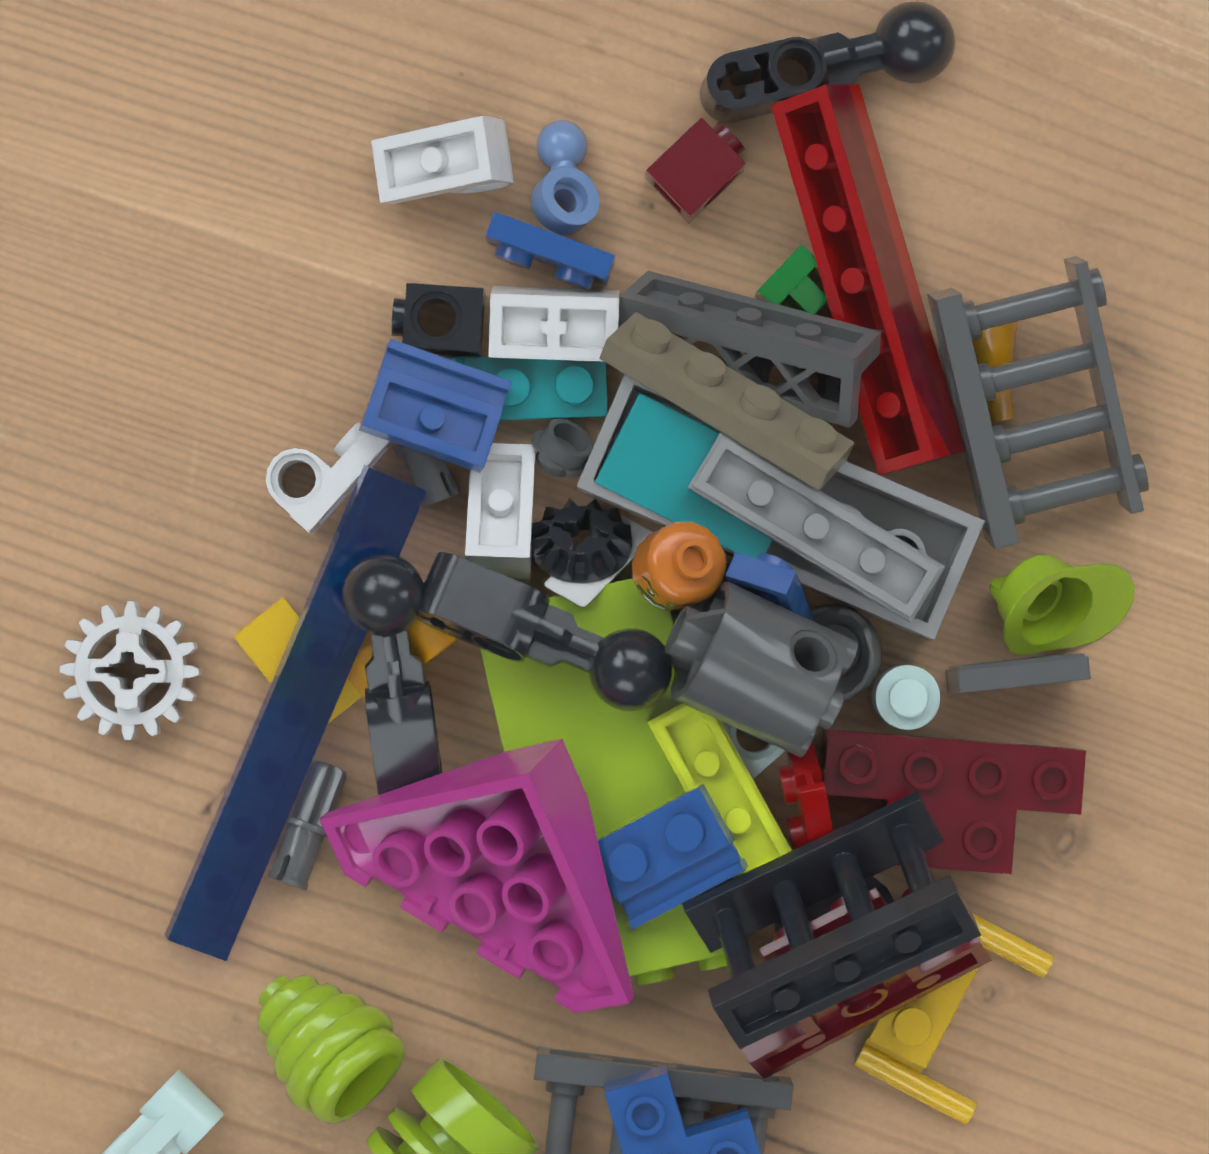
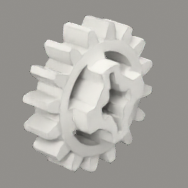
M127 601L124 616L122 617L118 616V613L111 605H105L101 607L102 624L98 625L90 619L83 618L79 624L87 637L83 642L67 640L64 645L77 656L75 663L60 666V673L75 676L76 685L67 689L63 694L65 699L82 697L85 705L77 715L81 721H86L96 714L101 717L99 734L109 735L116 724L122 725L124 740H134L138 732V724H143L151 736L161 734V724L159 721L161 716H165L174 723L179 722L183 718L180 710L175 705L179 699L182 701L196 700L197 694L186 687L185 684L187 678L202 675V668L187 665L186 656L198 649L197 643L188 642L180 644L177 637L182 632L185 624L181 620H176L166 627L163 626L161 621L164 609L159 606H153L146 618L141 617L140 607L136 601ZM119 630V634H116V646L102 659L92 658L99 643L112 632ZM145 630L151 632L163 642L168 649L171 660H160L149 649ZM129 652L134 653L135 663L145 665L146 668L159 669L158 674H146L145 677L136 678L133 683V689L129 688L127 678L117 676V673L104 672L105 667H117L118 664L127 663ZM91 681H102L115 695L117 711L110 708L98 697ZM158 683H171L164 698L157 705L143 712V707L146 706V695Z

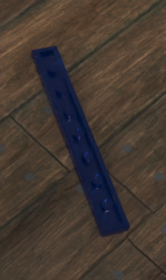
M364 464L166 929L165 936L168 941L227 961L366 635V632L360 630L352 623L345 612L342 602L344 580L351 568L367 556L378 553L400 555L427 492L423 488Z

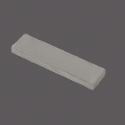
M720 432L687 487L907 622L913 621L945 567Z

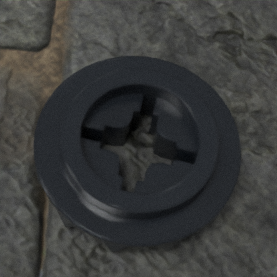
M569 497L563 509L546 507L542 520L532 523L531 554L533 559L544 572L563 581L589 583L605 579L618 572L626 564L632 551L631 525L622 522L618 508L601 509L596 498L587 506H577ZM588 530L591 533V537H586L583 543L578 544L576 551H574L571 537H576L580 531Z

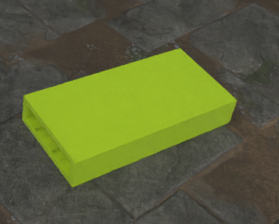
M633 578L605 584V588L585 607H581L561 595L549 597V605L573 614L578 627L601 637H605L616 630L637 628L653 634L666 646L668 636L673 627L670 611L651 605L639 593ZM480 648L504 752L563 739L587 794L597 840L686 793L647 723L651 719L681 704V702L671 698V685L675 673L673 665L670 685L658 702L643 710L622 711L609 706L599 698L592 687L589 673L566 663L548 667L529 658H525L523 662L513 661ZM732 877L729 878L728 880H726V881H724V882H722V883H720V884H718V885L712 887L711 889H713V888H715V887H717V886H719V885H721V884H723V883H726V882L732 880ZM609 888L629 976L636 975L638 985L671 979L675 977L673 966L698 961L700 971L727 966L723 949L721 948L710 953L684 912L682 904L632 930L621 903H617Z

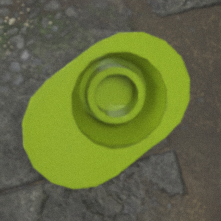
M1040 554L1023 560L1009 575L993 579L990 582L989 589L997 602L998 612L1004 622L1003 641L1007 649L1019 656L1042 651L1078 647L1095 642L1107 635L1126 617L1134 601L1135 585L1129 573L1114 564H1091L1073 567L1052 555Z

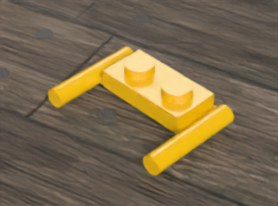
M972 913L981 933L980 938L986 949L1042 979L1046 976L1053 963V955ZM979 968L875 1021L854 1059L853 1066L952 1119L967 1125L975 1112L977 1102L921 1072L928 1066Z

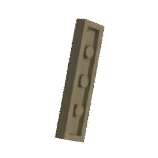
M635 312L607 338L599 359L818 491L846 462L855 443L835 431L826 421L808 415L780 398L774 390L756 384L726 366L717 356L701 351L671 333L662 323L648 319L638 312Z

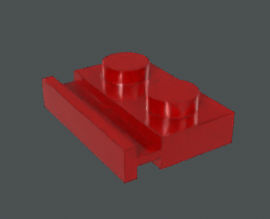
M811 742L807 752L802 757L787 751L789 765L778 767L785 805L796 803L798 816L787 818L793 850L833 831L824 782H822L821 770L813 742Z

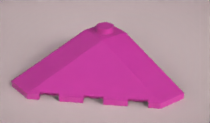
M563 739L508 750L327 812L319 819L339 864L347 877L364 887L373 878L379 879L406 896L400 906L402 910L441 933L450 923L456 925L483 942L477 951L479 956L514 977L520 979L526 969L533 971L560 988L554 1001L571 1011L578 1013L629 1004L634 998L588 797Z

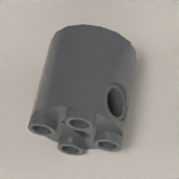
M724 581L712 597L708 599L701 612L689 606L684 607L670 631L665 646V653L670 655L675 671L671 685V698L796 756L802 757L807 752L814 738L817 726L828 730L839 714L844 694L835 689L839 678L846 674L856 656L858 642L730 582Z

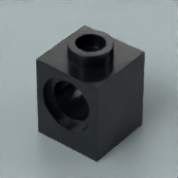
M406 283L405 299L394 298L392 336L403 337L402 343L433 354L481 357L486 296L484 288ZM437 303L448 305L456 314V321L452 330L440 337H433L424 333L420 327V318L423 311L430 305Z

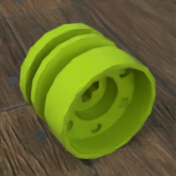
M441 1056L411 1089L415 1099L427 1115L420 1120L411 1113L397 1107L388 1114V1120L404 1141L387 1129L379 1126L366 1140L373 1154H534L539 1149V1144L533 1135L497 1098L464 1070Z

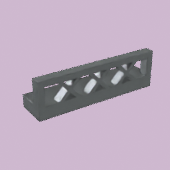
M647 271L619 296L618 328L635 312H638L648 319L662 323L671 333L690 344L697 340L713 344L726 361V366L756 384L769 387L780 398L814 418L849 428L857 420L861 373L879 355L880 331L652 271ZM755 356L770 359L786 380L777 386L762 382L748 361ZM818 372L840 378L839 403L821 398L807 380V377Z

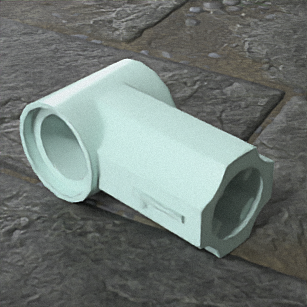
M178 1070L139 1110L142 1115L126 1131H123L102 1154H180L181 1152L187 1154L223 1117L224 1113L191 1080Z

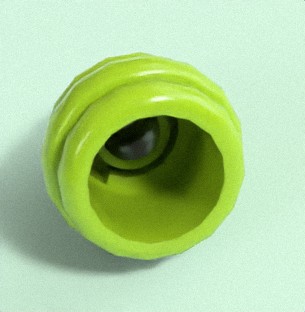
M309 975L298 976L291 980L287 976H281L271 982L259 997V1004L262 1006V1009L257 1019L258 1029L260 1033L266 1036V1049L269 1056L274 1059L276 1077L279 1081L286 1084L287 1096L291 1103L301 1110L313 1113L317 1120L328 1124H336L349 1119L370 1104L386 1088L398 1072L405 1055L403 1040L399 1035L393 1033V1023L388 1014L379 1008L367 1005L361 997L352 993H342L339 988L328 983L320 985L317 979Z

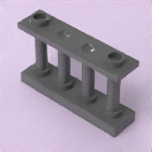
M1077 256L1064 259L1069 282L976 306L972 300L963 302L961 293L953 288L927 294L955 415L966 449L964 453L979 517L985 520L982 527L984 538L994 549L1019 543L1015 525L1025 523L1026 515L1117 492L1119 504L1128 512L1134 514L1144 511L1140 493L1149 490L1148 477L1140 454L1131 455L1098 307L1107 305L1104 283L1098 268L1089 270L1088 261ZM1072 307L1075 308L1083 344L989 368L987 362L977 363L972 340L981 338V331ZM1089 369L1097 406L1005 430L1001 424L992 426L987 402L996 400L997 392ZM1103 431L1111 468L1018 491L1016 486L1006 487L1001 463L1009 462L1011 454Z
M538 1047L534 1080L547 1081L546 1091L552 1093L545 1154H570L577 1096L584 1095L585 1086L604 1088L605 1082L665 1064L684 1126L703 1121L704 1111H711L712 1101L738 1104L737 1110L747 1108L760 1154H764L768 1119L775 1118L776 1109L791 1111L794 1085L790 1077L772 1075L763 1079L759 1073ZM613 1124L609 1154H622Z

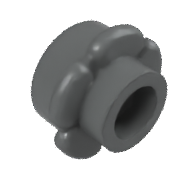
M554 419L544 431L537 430L532 437V447L537 451V463L545 472L555 477H577L582 475L585 463H587L593 449L592 440L583 428L566 419Z

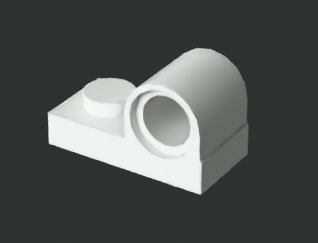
M478 116L371 140L380 203L397 204L448 192L462 194L486 192L506 188L514 184L506 124L503 119Z
M358 422L334 448L333 451L341 458L332 468L318 456L307 450L293 448L282 451L273 458L267 468L266 484L268 492L290 514L291 518L308 533L314 535L394 445L393 442L359 431L360 423ZM307 463L315 472L316 481L314 488L304 497L293 498L288 496L282 484L283 474L292 464Z
M492 443L484 469L480 473L470 469L465 559L515 580H530L531 534L535 476V450L532 445Z

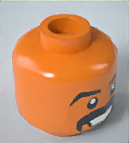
M674 522L647 535L638 545L632 561L633 580L639 593L651 605L666 611L683 610L686 606L691 607L711 598L722 585L726 572L725 552L719 539L708 528L694 522Z

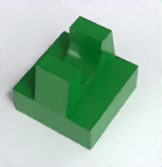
M801 244L757 290L755 298L777 305H782L787 301L797 310L817 314L827 303L826 294L808 277L817 268L815 256Z

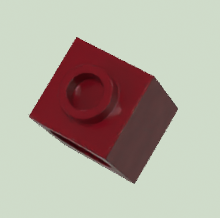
M701 117L646 170L645 179L689 224L744 172L746 163L739 155L745 148L724 124L718 122L712 128Z

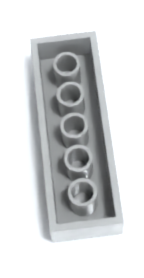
M624 374L576 488L582 493L665 527L674 522L595 483L639 393L719 433L721 431ZM846 461L820 491L945 566L913 621L907 622L772 540L766 554L776 556L788 562L793 567V570L796 571L802 587L923 639L935 640L985 520ZM722 547L725 554L734 556V552Z

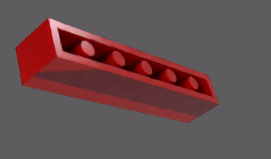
M823 85L772 104V112L832 318L881 332L879 355L861 373L858 406L878 475L910 469L966 452L860 85Z

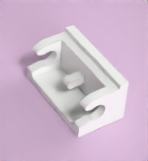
M493 285L490 293L489 357L604 362L599 357L605 342L618 329L619 290Z

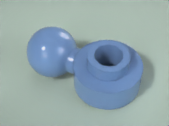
M566 120L549 123L538 136V155L541 161L551 168V171L536 184L531 196L532 209L539 222L548 230L560 235H571L579 232L596 216L600 205L599 193L595 184L584 172L576 169V166L582 162L586 155L587 140L585 134L576 124ZM556 200L564 205L566 211L557 204Z

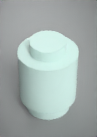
M898 665L888 668L878 676L872 687L871 702L875 713L884 723L903 730H913L926 725L936 715L940 705V690L935 679L926 670L912 665Z

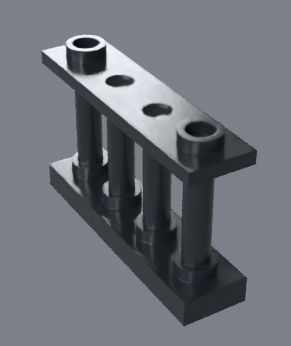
M918 791L682 903L684 912L710 953L721 948L723 949L731 979L708 989L714 1011L739 1049L981 936L976 920L951 875L936 882L934 880L924 852L943 843L944 839ZM900 863L911 894L875 910L864 880ZM841 892L851 922L815 939L805 908ZM781 920L791 951L755 967L746 936Z

